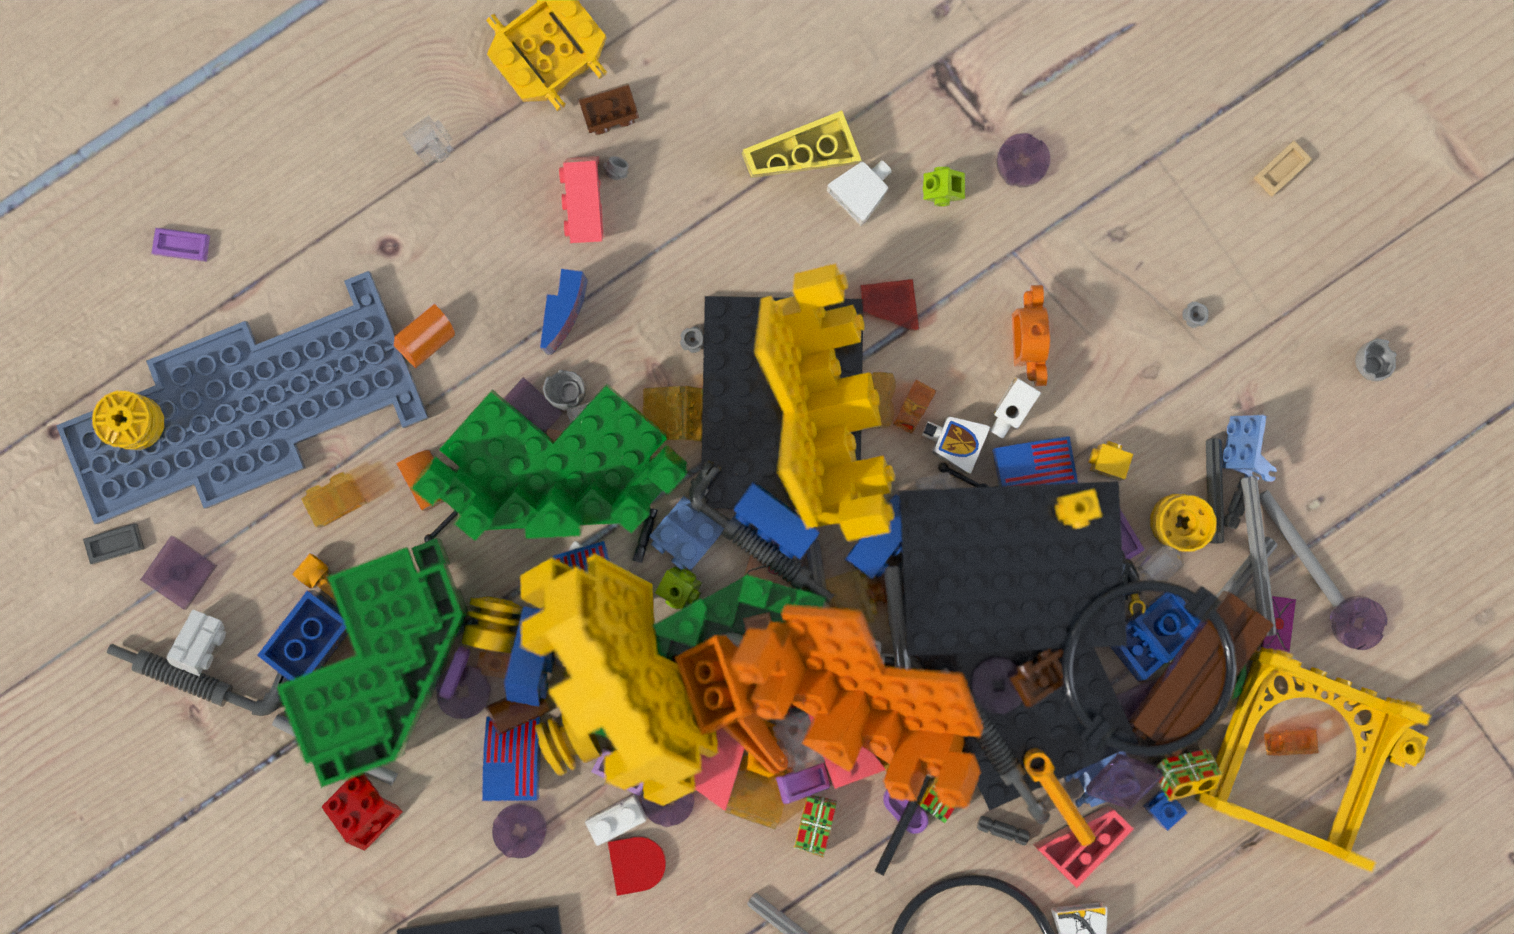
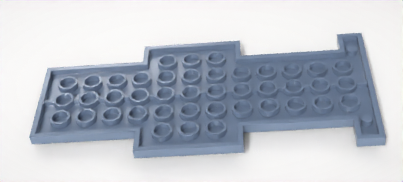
M367 271L344 281L353 306L259 344H256L249 323L243 321L147 360L146 362L155 386L135 394L153 399L160 406L164 415V430L160 438L148 448L128 450L104 443L96 435L92 425L93 411L56 425L94 524H101L194 485L203 508L208 509L306 469L296 444L391 405H394L402 428H407L429 419L406 359L394 347L396 334L371 272ZM122 417L121 422L126 423L127 417Z

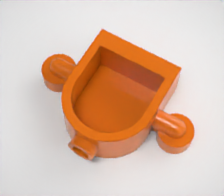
M1031 285L1030 291H1026L1023 295L1024 308H1017L1012 313L1014 366H1026L1027 378L1029 381H1034V386H1047L1046 361L1050 347L1049 318L1046 308L1043 307V285Z

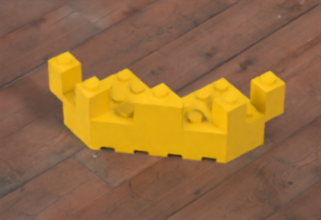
M834 263L794 273V297L774 301L772 296L761 298L755 352L784 412L779 472L806 528L839 523L847 541L890 532V521L894 520V513L891 504L886 503L883 495L891 493V482L895 481V475L892 465H887L883 455L856 460V442L851 432L882 426L878 410L880 400L877 390H874L871 373L868 372L840 379L841 367L838 359H836L834 348L861 342V331L865 329L862 315H857L853 305L829 311L824 310L826 305L843 302L844 290L848 288L845 274L840 273L837 264Z
M596 554L587 558L588 573L577 567L571 569L570 566L551 557L521 575V599L539 608L545 607L543 611L521 622V645L523 648L540 656L555 649L571 674V678L549 690L553 699L578 739L602 726L617 749V751L604 757L606 783L626 790L643 782L644 798L662 806L695 791L694 774L702 771L700 754L709 758L718 754L716 731L710 734L700 733L678 664L657 654L656 634L653 627L655 619L652 583Z

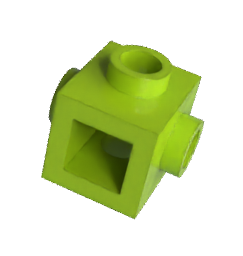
M935 167L933 172L923 173V200L934 202V206L945 207L950 206L952 201L965 199V173L952 170L949 167Z
M675 566L666 571L655 593L665 599V603L674 609H683L699 599L701 592L698 590L702 582L696 579V575L686 569L681 570Z

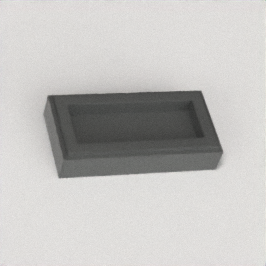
M131 524L83 539L89 562L92 565L144 550L138 524Z

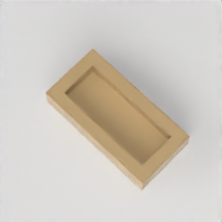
M1292 141L1254 179L1272 197L1305 167L1312 158L1295 141Z

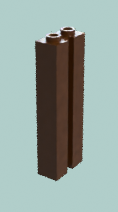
M1223 591L1218 597L1221 602L1215 610L1223 619L1232 637L1237 658L1238 675L1274 624L1257 611L1251 609L1231 592ZM1208 618L1204 623L1200 622L1128 720L1134 726L1132 731L1143 740L1149 737L1156 742L1155 745L1182 738L1200 726L1217 704L1225 681V655L1221 639ZM1182 750L1171 754L1178 757Z

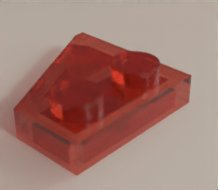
M913 279L860 285L863 313L913 331L919 330Z

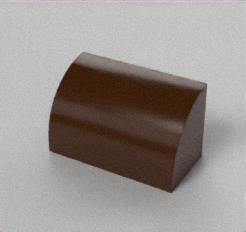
M507 697L485 706L498 736L541 717L550 710L544 698H541L539 707L507 701Z

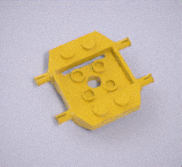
M537 0V3L507 26L503 25L495 14L491 15L494 22L490 17L486 20L495 31V37L487 52V56L523 102L549 100L556 110L559 111L561 107H565L566 103L557 93L572 78L584 73L589 68L593 70L598 79L603 78L602 74L604 76L607 74V71L599 62L606 41V35L578 0ZM552 13H554V15L558 18V20L566 28L569 34L573 37V39L584 51L582 54H580V52L576 49V47L572 44V42L568 39V37L564 34L561 28L550 16ZM513 43H515L518 46L521 52L525 55V57L533 65L536 71L544 79V83H542L539 77L535 74V72L527 64L524 58L512 45ZM551 43L555 46V50L551 55L541 53V48L544 44Z

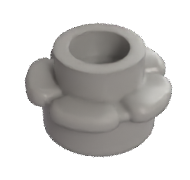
M612 156L608 162L604 163L603 167L609 178L620 180L627 177L629 165L624 159Z
M1191 302L1183 310L1182 317L1187 321L1186 324L1189 327L1197 328L1199 325L1203 326L1207 323L1208 309L1204 304ZM1193 313H1197L1198 316L1194 317Z
M692 327L682 331L680 335L682 338L680 340L681 347L684 350H689L691 353L699 352L701 347L704 346L702 330L698 327ZM694 337L695 342H691L690 339Z

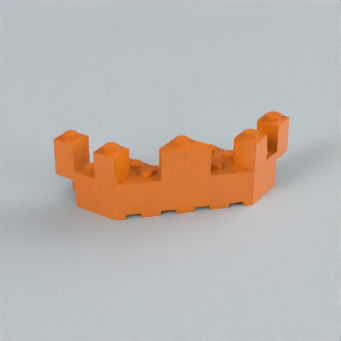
M785 605L781 614L786 623L770 622L766 630L748 628L731 663L740 681L758 683L750 700L759 717L783 720L790 704H793L813 716L802 744L849 772L854 767L862 747L888 762L890 765L883 782L891 798L916 801L925 776L929 774L938 777L934 789L942 805L948 807H968L981 771L973 754L961 753L965 744L963 736L981 737L984 728L962 674L885 667L861 611Z

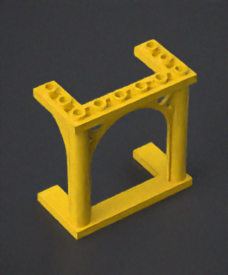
M1261 647L1260 651L1255 650L1249 659L1253 662L1242 688L1243 691L1239 696L1215 760L1222 776L1214 790L1196 794L1194 799L1216 811L1239 820H1246L1326 852L1349 864L1373 872L1376 862L1351 851L1389 752L1399 737L1414 724L1427 725L1431 715L1422 712L1423 706L1390 697L1382 700L1376 697L1377 692L1361 687L1359 691L1352 688V682L1336 677L1334 681L1327 678V672L1311 667L1309 671L1301 668L1302 662L1292 659V654L1282 650ZM1278 675L1283 676L1287 681L1288 690L1285 694H1280L1275 689L1274 679ZM1293 678H1295L1298 685L1302 686L1303 683L1304 689L1302 691L1295 690ZM1266 688L1273 696L1270 701H1264L1265 696L1268 695V693H1265ZM1323 691L1327 692V697L1325 699L1321 697V693ZM1313 698L1327 703L1344 717L1354 736L1356 746L1355 765L1327 840L1227 801L1257 723L1269 709L1288 699ZM1346 701H1348L1347 704L1349 705H1355L1356 703H1359V705L1354 706L1350 711H1347L1344 708V703ZM1361 710H1369L1372 715L1370 721L1363 725L1356 724L1354 720L1355 715ZM1371 730L1370 734L1366 733V740H1363L1361 732Z

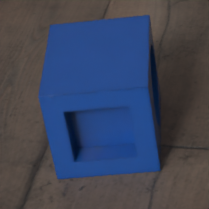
M1162 789L1143 805L1154 820L1167 831L1188 813L1176 799L1168 801Z

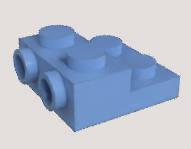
M683 496L649 537L653 539L651 545L663 554L665 551H668L674 556L671 562L681 570L686 569V567L692 570L719 538L724 528L701 511L698 513L692 507L690 500Z

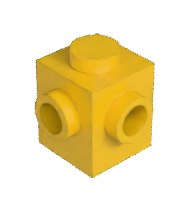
M1107 441L1106 444L1098 445L1097 449H1092L1088 463L1092 464L1090 471L1119 481L1125 480L1134 454L1123 451V446Z
M1095 489L1057 498L1058 504L1055 505L1058 519L1060 521L1063 520L1064 525L1072 524L1073 529L1090 525L1089 519L1101 517Z
M1408 728L1392 747L1388 754L1390 756L1388 761L1402 768L1406 764L1416 767L1417 763H1420L1424 758L1426 752L1424 747L1429 737Z

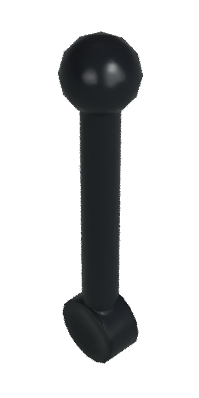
M944 462L938 466V470L941 473L947 472L974 487H989L986 483L979 484L956 472Z
M454 510L431 534L425 535L424 542L433 540L458 513Z

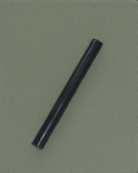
M925 776L916 801H908L874 870L878 874L885 875L932 779L930 776Z

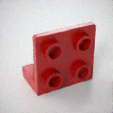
M365 773L349 778L322 805V809L345 842L364 851L402 813L397 804L382 798Z

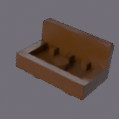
M629 83L578 99L588 132H594L595 135L607 133L610 131L609 127L620 124V127L632 125L635 123V119L639 118Z
M1050 648L1036 656L1038 661L1032 663L1030 660L1017 668L1019 673L1010 678L1026 708L1034 705L1064 685L1062 666L1057 659L1064 653L1062 648L1054 652Z

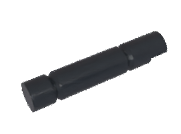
M650 508L649 515L644 519L633 561L643 563L646 547L650 539L649 536L652 533L658 513L656 509Z

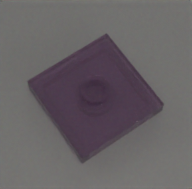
M524 377L503 398L544 433L563 414L562 411L550 404L545 396Z
M171 535L140 580L183 610H187L217 565L177 537Z
M1117 753L1085 788L1090 796L1131 810L1163 777V773L1160 768Z

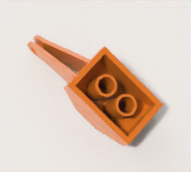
M726 635L714 636L676 656L675 658L700 733L710 734L723 728L764 765L770 773L777 774L780 771L786 770L788 768L786 756L777 745L763 718L758 716L750 700L758 683L740 681L731 663L738 647Z

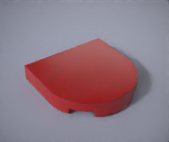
M633 836L608 841L617 896L646 891L660 882L666 869V857L663 849L655 841L646 836Z

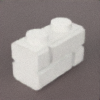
M192 610L166 657L168 662L172 666L200 676L203 669L208 670L213 661V655L211 654L215 646H220L226 636L222 621Z
M633 794L602 810L600 813L588 817L585 823L595 844L599 846L645 822L647 815L637 795Z

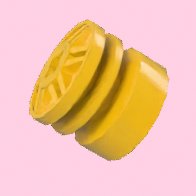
M114 391L106 394L97 402L93 411L92 425L96 435L106 444L128 450H143L152 446L160 438L164 430V415L160 406L153 399L129 391ZM122 417H127L126 423L121 422Z
M1170 494L1161 498L1154 505L1150 514V528L1153 536L1161 544L1182 552H1194L1204 548L1212 540L1216 531V517L1212 507L1205 500L1193 495ZM1177 516L1184 518L1181 521L1182 527L1175 525L1178 522Z
M490 596L471 597L469 604L481 607L480 612L468 610L467 615L478 619V624L465 625L461 643L487 650L512 653L517 633L509 631L510 626H519L520 622L519 619L512 618L513 613L522 614L523 607L511 600Z
M561 713L563 726H560L553 717L548 719L550 730L544 722L535 726L541 751L558 776L567 773L565 763L571 770L577 768L575 755H578L585 764L602 756L595 733L590 732L578 739L563 713Z

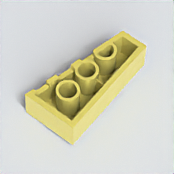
M843 111L836 112L742 151V156L751 178L854 165L862 161Z

